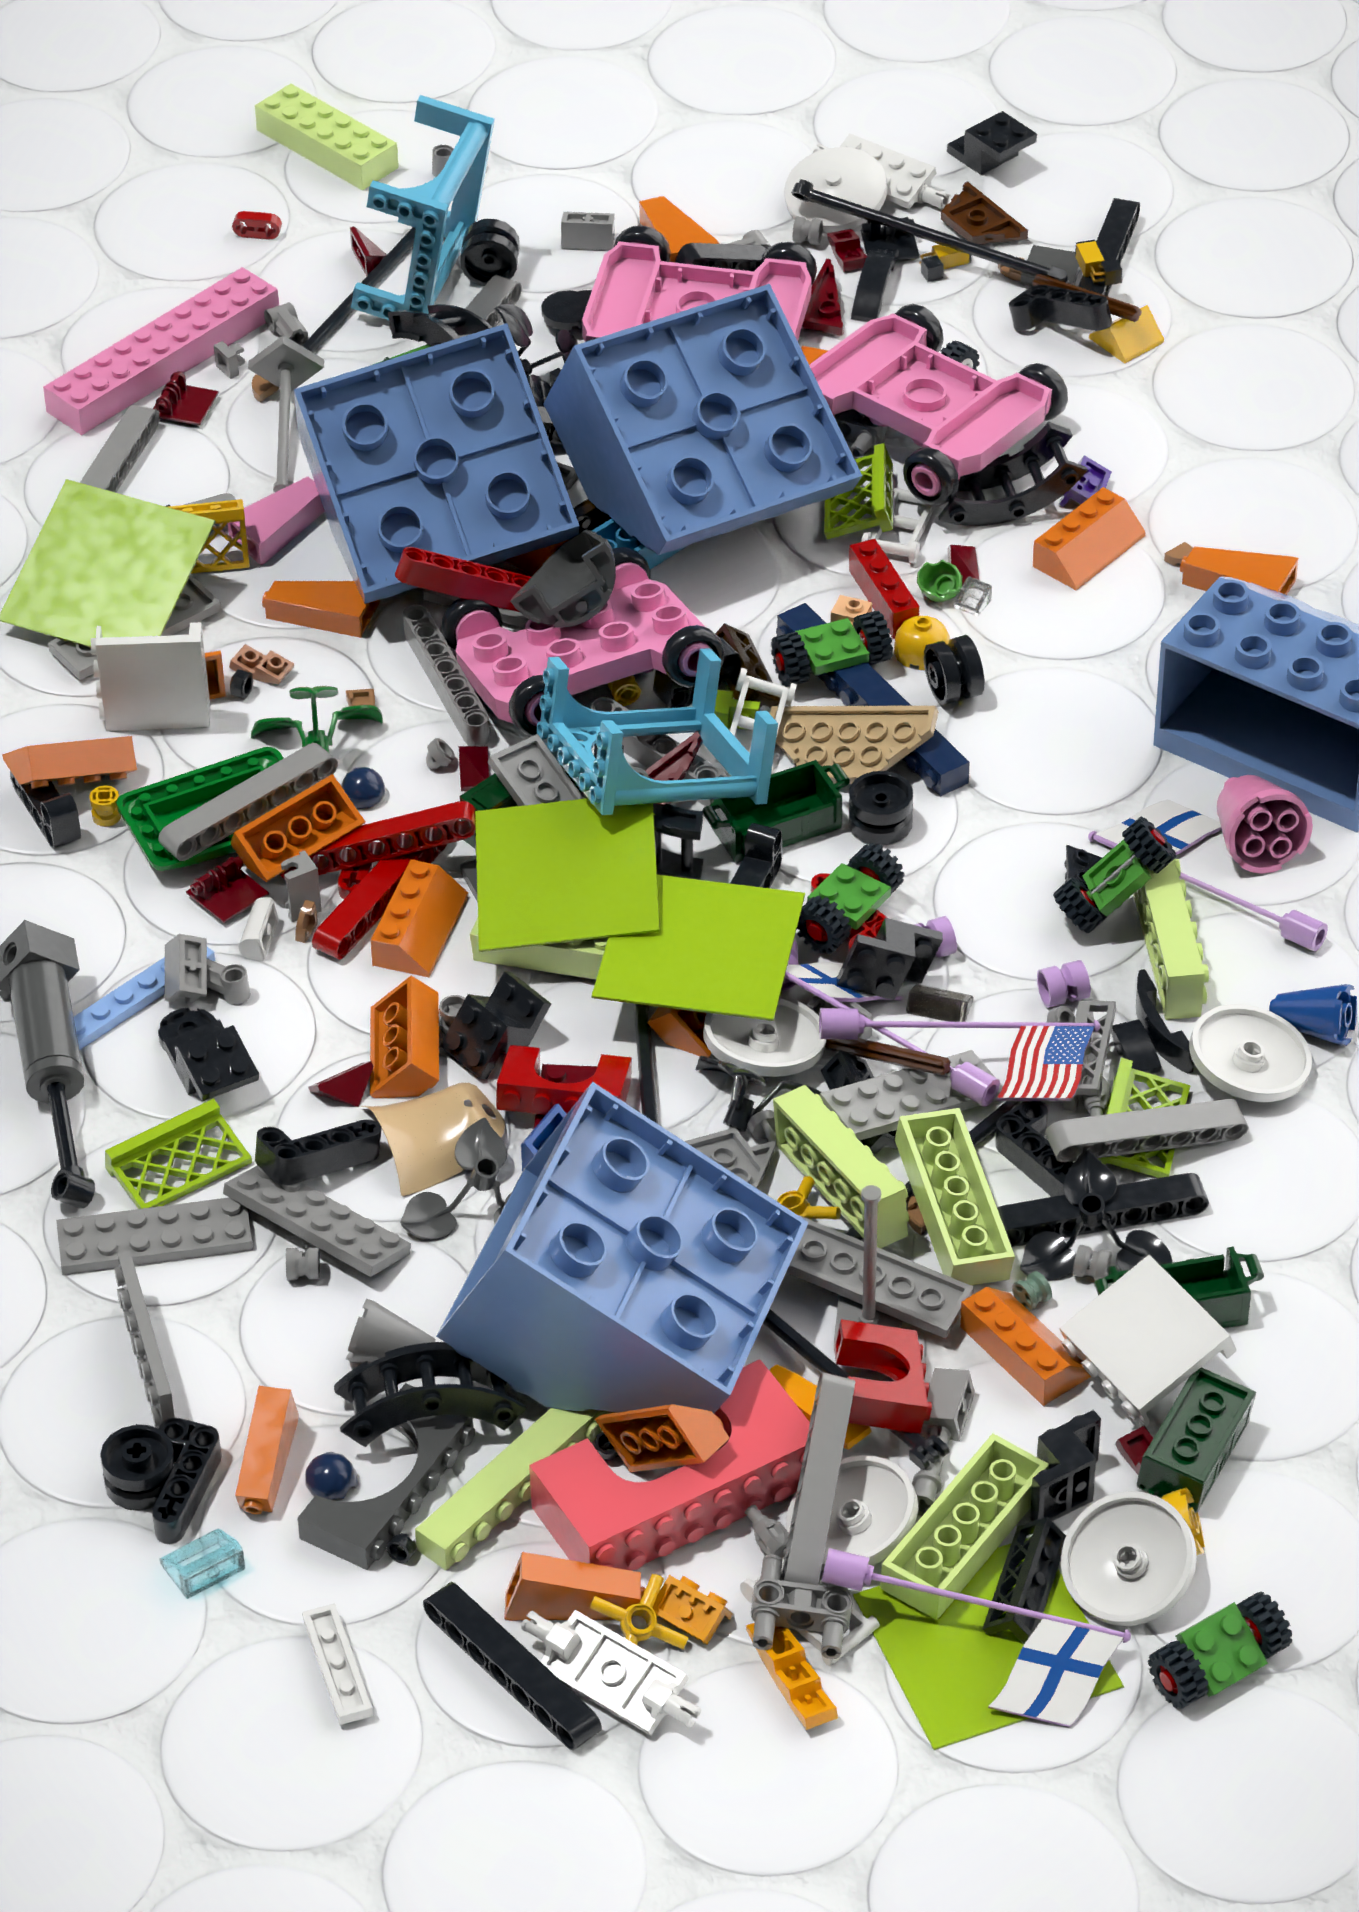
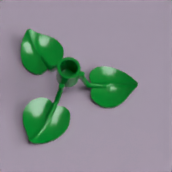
M332 686L297 687L289 691L291 698L297 700L311 698L313 730L308 732V737H306L302 728V721L292 720V718L278 717L256 721L251 730V738L273 729L297 728L302 740V747L311 743H317L329 753V746L333 745L332 738L337 720L368 719L382 724L383 717L381 710L373 705L343 707L340 711L332 713L329 732L326 736L324 730H318L316 698L336 696L339 693L338 688Z

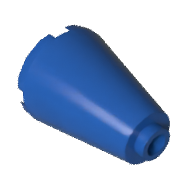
M1350 984L1279 993L1275 999L1270 1001L1269 1011L1288 1021L1299 1032L1338 1045L1347 1046L1352 1039L1346 1038L1348 1031L1355 1030L1357 996L1351 995L1350 990L1355 988Z

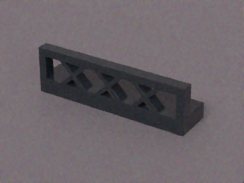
M839 1050L820 1070L830 1090L874 1078L865 1059ZM897 1130L863 1139L860 1142L871 1149L873 1156L884 1145L898 1150L895 1142Z
M1049 1517L1017 1526L992 1601L1040 1613L1044 1612L1061 1561L1062 1547L1066 1537ZM1033 1534V1535L1025 1542L1026 1537H1027L1028 1535ZM989 1608L982 1628L988 1636L1010 1630L1025 1644L1041 1621L1040 1619L1006 1612L1005 1618L999 1619L1005 1611Z

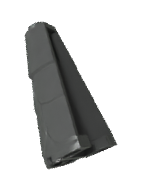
M584 530L566 541L545 561L543 566L513 596L510 602L521 614L538 624L544 623L563 628L575 626L591 619L605 606L615 584V558L608 540L602 538L601 535H597L594 531Z

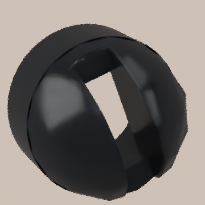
M604 1432L599 1433L595 1439L594 1447L604 1460L614 1459L618 1453L614 1448L604 1451L612 1447V1444Z
M400 1533L394 1536L387 1544V1553L394 1561L406 1563L415 1553L416 1542L409 1538V1534Z

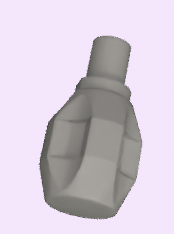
M1087 1076L1083 1084H1092L1093 1079ZM1102 1076L1099 1094L1082 1095V1103L1088 1109L1090 1116H1098L1105 1113L1109 1102V1085Z
M756 1505L747 1508L745 1514L753 1523L752 1528L754 1529L757 1545L765 1554L777 1555L783 1558V1551L787 1547L788 1531L780 1522L763 1515Z

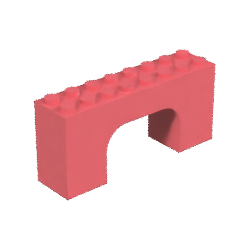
M761 1359L742 1368L731 1395L714 1413L722 1421L723 1429L730 1439L704 1463L685 1465L652 1481L632 1482L617 1476L587 1438L529 1465L531 1507L569 1560L625 1570H637L656 1558L667 1556L673 1550L688 1543L697 1542L703 1536L718 1529H724L731 1523L746 1517L745 1511L752 1505H756L760 1510L775 1502L784 1501L790 1495L797 1492L810 1422Z

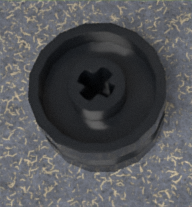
M482 219L471 224L463 236L460 265L465 276L472 282L485 286L495 275L511 279L517 270L520 248L519 236L515 229L508 223L498 219Z
M968 635L952 638L949 640L948 645L944 641L925 646V673L931 692L939 704L944 705L959 700L960 695L967 699L983 694L985 678L981 658L976 645Z
M873 771L855 779L849 788V828L852 833L860 840L875 843V845H888L906 837L912 829L913 788L909 781L901 775L889 771Z
M136 1424L123 1427L112 1433L103 1443L100 1453L106 1493L114 1504L127 1510L142 1511L153 1508L175 1465L171 1439L158 1428L150 1425Z

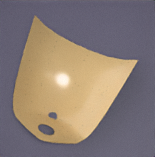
M458 1083L438 1092L404 1102L373 1107L360 1106L369 1108L382 1127L394 1157L401 1196L427 1189L465 1170L457 1163L454 1150L460 1136L476 1121L485 1117L493 1130L501 1138L505 1130V1121L502 1115L482 1091L471 1083ZM469 1099L473 1106H465L464 1101ZM482 1104L493 1111L496 1119H493L484 1111Z

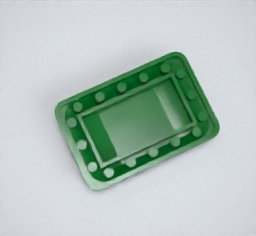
M273 747L256 749L126 792L117 799V809L154 869L166 871L236 852L230 844L233 834L185 861H179L159 844V834L168 824L284 758Z

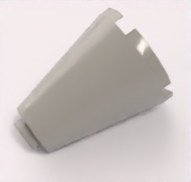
M366 1299L362 1307L365 1310L363 1316L358 1317L348 1347L349 1353L346 1356V1360L357 1363L368 1361L370 1364L375 1360L385 1357V1352L408 1345L435 1342L436 1339L374 1300Z

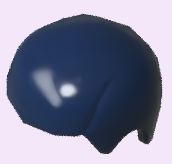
M368 767L351 770L345 775L341 784L357 808H370L379 803L385 794V784L382 777L374 769Z
M327 1452L315 1457L309 1463L305 1472V1485L313 1496L317 1495L329 1500L333 1498L344 1499L348 1490L352 1487L356 1488L358 1484L357 1472L353 1464L344 1455L339 1453Z

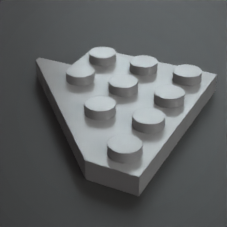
M736 1127L685 1141L757 1189H759L776 1146V1143L771 1141L750 1147Z

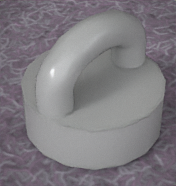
M435 738L427 745L429 752L427 753L426 763L430 769H437L441 765L447 767L455 759L453 750L443 740Z
M1059 1006L1049 1011L1046 1023H1074L1075 1016L1068 1007Z
M762 1110L753 1115L747 1125L751 1135L755 1139L767 1138L769 1142H775L774 1112L772 1110Z

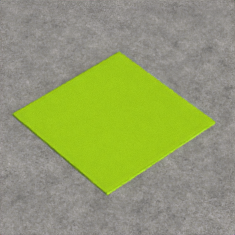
M66 479L0 612V621L87 647H91V638H96L97 626H101L103 638L161 636L215 524V520Z
M588 798L475 811L479 952L660 931L653 803L614 806V811L611 815H601Z
M657 875L660 931L608 937L591 998L774 1021L805 893Z
M1011 1543L998 1547L960 1594L992 1601ZM1058 1569L1043 1613L1089 1624L1080 1606L1069 1593L1063 1576ZM880 1586L853 1594L863 1616L867 1619L873 1616L878 1620L880 1626L872 1633L933 1750L1030 1719L988 1708L1006 1685L1024 1646L1010 1630L989 1636L982 1630L989 1607L955 1599L940 1618L935 1620L880 1589ZM1006 1611L999 1617V1619L1005 1618ZM1110 1660L1103 1667L1090 1699L1124 1688Z

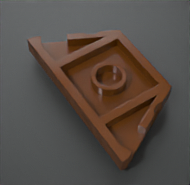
M969 182L963 184V191L960 194H955L951 202L941 211V220L965 240L976 244L1025 240L1028 238V229Z

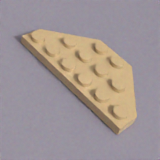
M778 706L771 707L770 715L774 719ZM785 706L776 737V744L796 766L817 760L820 766L839 764L849 777V784H852L855 779L863 774L873 771H886L933 737L939 712L936 706ZM828 772L827 774L831 778L833 783H838L833 777V775L830 772Z

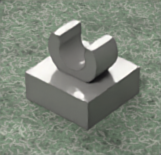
M223 341L214 344L216 367L230 379L239 375L238 366L245 363V359L240 355V353L244 352V348L238 343L230 347Z

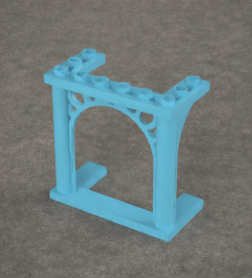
M423 95L419 96L414 122L461 137L441 173L430 182L411 188H396L374 180L370 184L366 207L396 216L399 223L416 228L406 293L399 296L357 282L353 291L352 309L389 320L388 312L411 310L429 314L427 306L434 305L461 254L463 236L466 229L478 219L494 118ZM452 202L451 211H448V208Z
M711 648L699 650L692 707L613 712L596 711L577 702L567 689L569 668L560 657H548L547 668L543 671L545 687L544 695L540 697V709L542 712L541 721L537 723V734L601 815L613 814L614 806L738 797H750L755 804H767L778 723L768 711H756L750 753L714 714L721 659ZM698 732L701 735L703 744L731 777L670 781L647 778L631 768L625 759L622 750L623 737ZM594 744H596L598 748L597 759L593 756L591 751Z

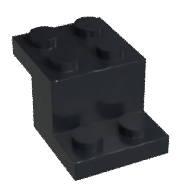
M1001 111L966 129L965 135L947 144V153L982 175L1018 156L1020 150L1036 143L1037 133L1004 111Z
M885 917L876 938L857 934L837 976V986L895 1000L904 979L922 983L943 941V933Z
M504 971L490 997L467 994L440 1047L479 1079H488L501 1053L507 1054L510 1045L529 1047L551 1003L514 973Z
M220 1019L163 1041V1047L187 1094L190 1095L197 1092L201 1101L259 1080V1072L235 1026L232 1025L224 1028Z
M1094 1410L1084 1415L1075 1416L1069 1422L1055 1429H1049L1038 1437L1037 1458L1047 1462L1049 1469L1040 1471L1032 1479L1031 1521L1049 1517L1054 1521L1093 1501L1095 1468L1099 1455L1101 1418Z

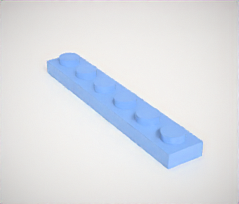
M207 947V959L215 961V952ZM165 957L74 1016L79 1050L165 994Z

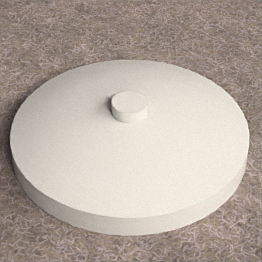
M849 147L823 149L805 157L791 170L784 187L785 201L791 216L794 219L796 216L804 217L810 222L813 219L823 220V233L854 229L861 226L862 223H866L867 220L814 202H805L797 199L791 192L795 183H798L800 179L812 183L814 190L877 211L883 206L887 195L886 176L880 163L870 154Z
M783 995L779 997L774 1021L707 1013L704 1021L703 1037L710 1052L720 1061L729 1062L739 1068L748 1069L759 1076L777 1077L803 1072L814 1066L821 1059L825 1050L826 1039H820L819 1016L803 1003Z
M1230 1004L1207 1011L1197 1020L1189 1040L1190 1055L1199 1072L1220 1090L1245 1100L1274 1102L1287 1099L1302 1089L1312 1067L1310 1047L1302 1034L1282 1017L1255 1006Z
M869 1455L841 1459L821 1567L822 1571L825 1568L829 1548L869 1557L868 1565L873 1566L886 1559L913 1528L918 1513V1498L908 1475L900 1466L888 1459ZM797 1492L794 1494L787 1511L786 1530L788 1533L790 1531Z
M1136 1491L1111 1494L1087 1507L1071 1525L1065 1537L1061 1553L1063 1579L1073 1599L1092 1617L1102 1622L1119 1626L1147 1623L1167 1613L1180 1601L1187 1591L1196 1566L1195 1541L1190 1527L1184 1518L1165 1500L1149 1493Z

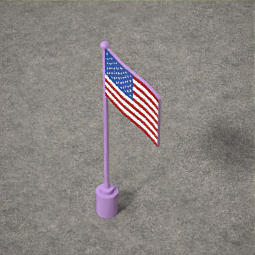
M820 1008L819 1037L820 1039L857 1040L858 1033H864V1027L1020 1028L1011 1048L1006 1081L996 1101H1071L1080 1084L1084 1053L1093 1031L1097 1032L1100 1029V1023L1097 1020H1094V1023L864 1021V1015H859L858 1009Z

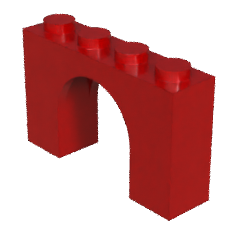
M510 1045L497 1080L496 1110L546 1115L554 1105L559 1104L567 1114L592 1082L621 1101L626 1102L631 1086L632 1057L601 1054L596 1072L590 1078L576 1083H556L540 1076V1048Z
M841 1319L834 1342L836 1365L874 1370L894 1380L887 1382L848 1376L849 1379L855 1380L848 1423L921 1434L924 1421L930 1420L932 1403L927 1401L929 1383L924 1382L926 1364L922 1363L923 1345L919 1344L917 1331Z

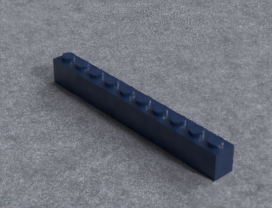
M803 603L777 615L776 635L779 636L826 624V622L811 607ZM867 662L817 675L830 691H833L841 698L845 706H912ZM936 729L933 737L902 758L907 763L909 769L913 772L915 771L924 780L925 784L932 788L940 797L969 783L970 762Z

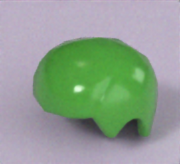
M940 560V562L935 564L926 562L917 573V584L925 597L934 602H944L953 599L962 588V575L955 565L944 560Z

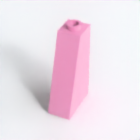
M307 476L244 508L248 554L258 564L263 565L325 512L315 482ZM239 522L228 523L229 536L233 538L240 530ZM240 537L237 542L242 545L241 537Z

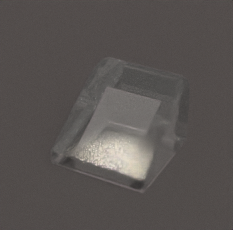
M968 577L954 601L953 607L979 616L992 601V586L978 579Z

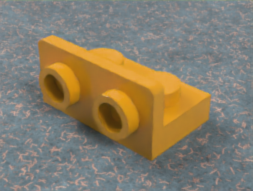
M669 1575L653 1605L656 1616L708 1645L723 1618L725 1617L730 1620L733 1615L726 1607L728 1602L711 1591L708 1596L699 1592L700 1586L685 1576L678 1580Z

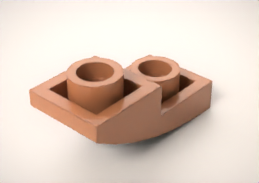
M245 644L230 660L229 668L234 671L239 669L251 672L253 679L279 684L294 668V663L272 650L267 655H264Z

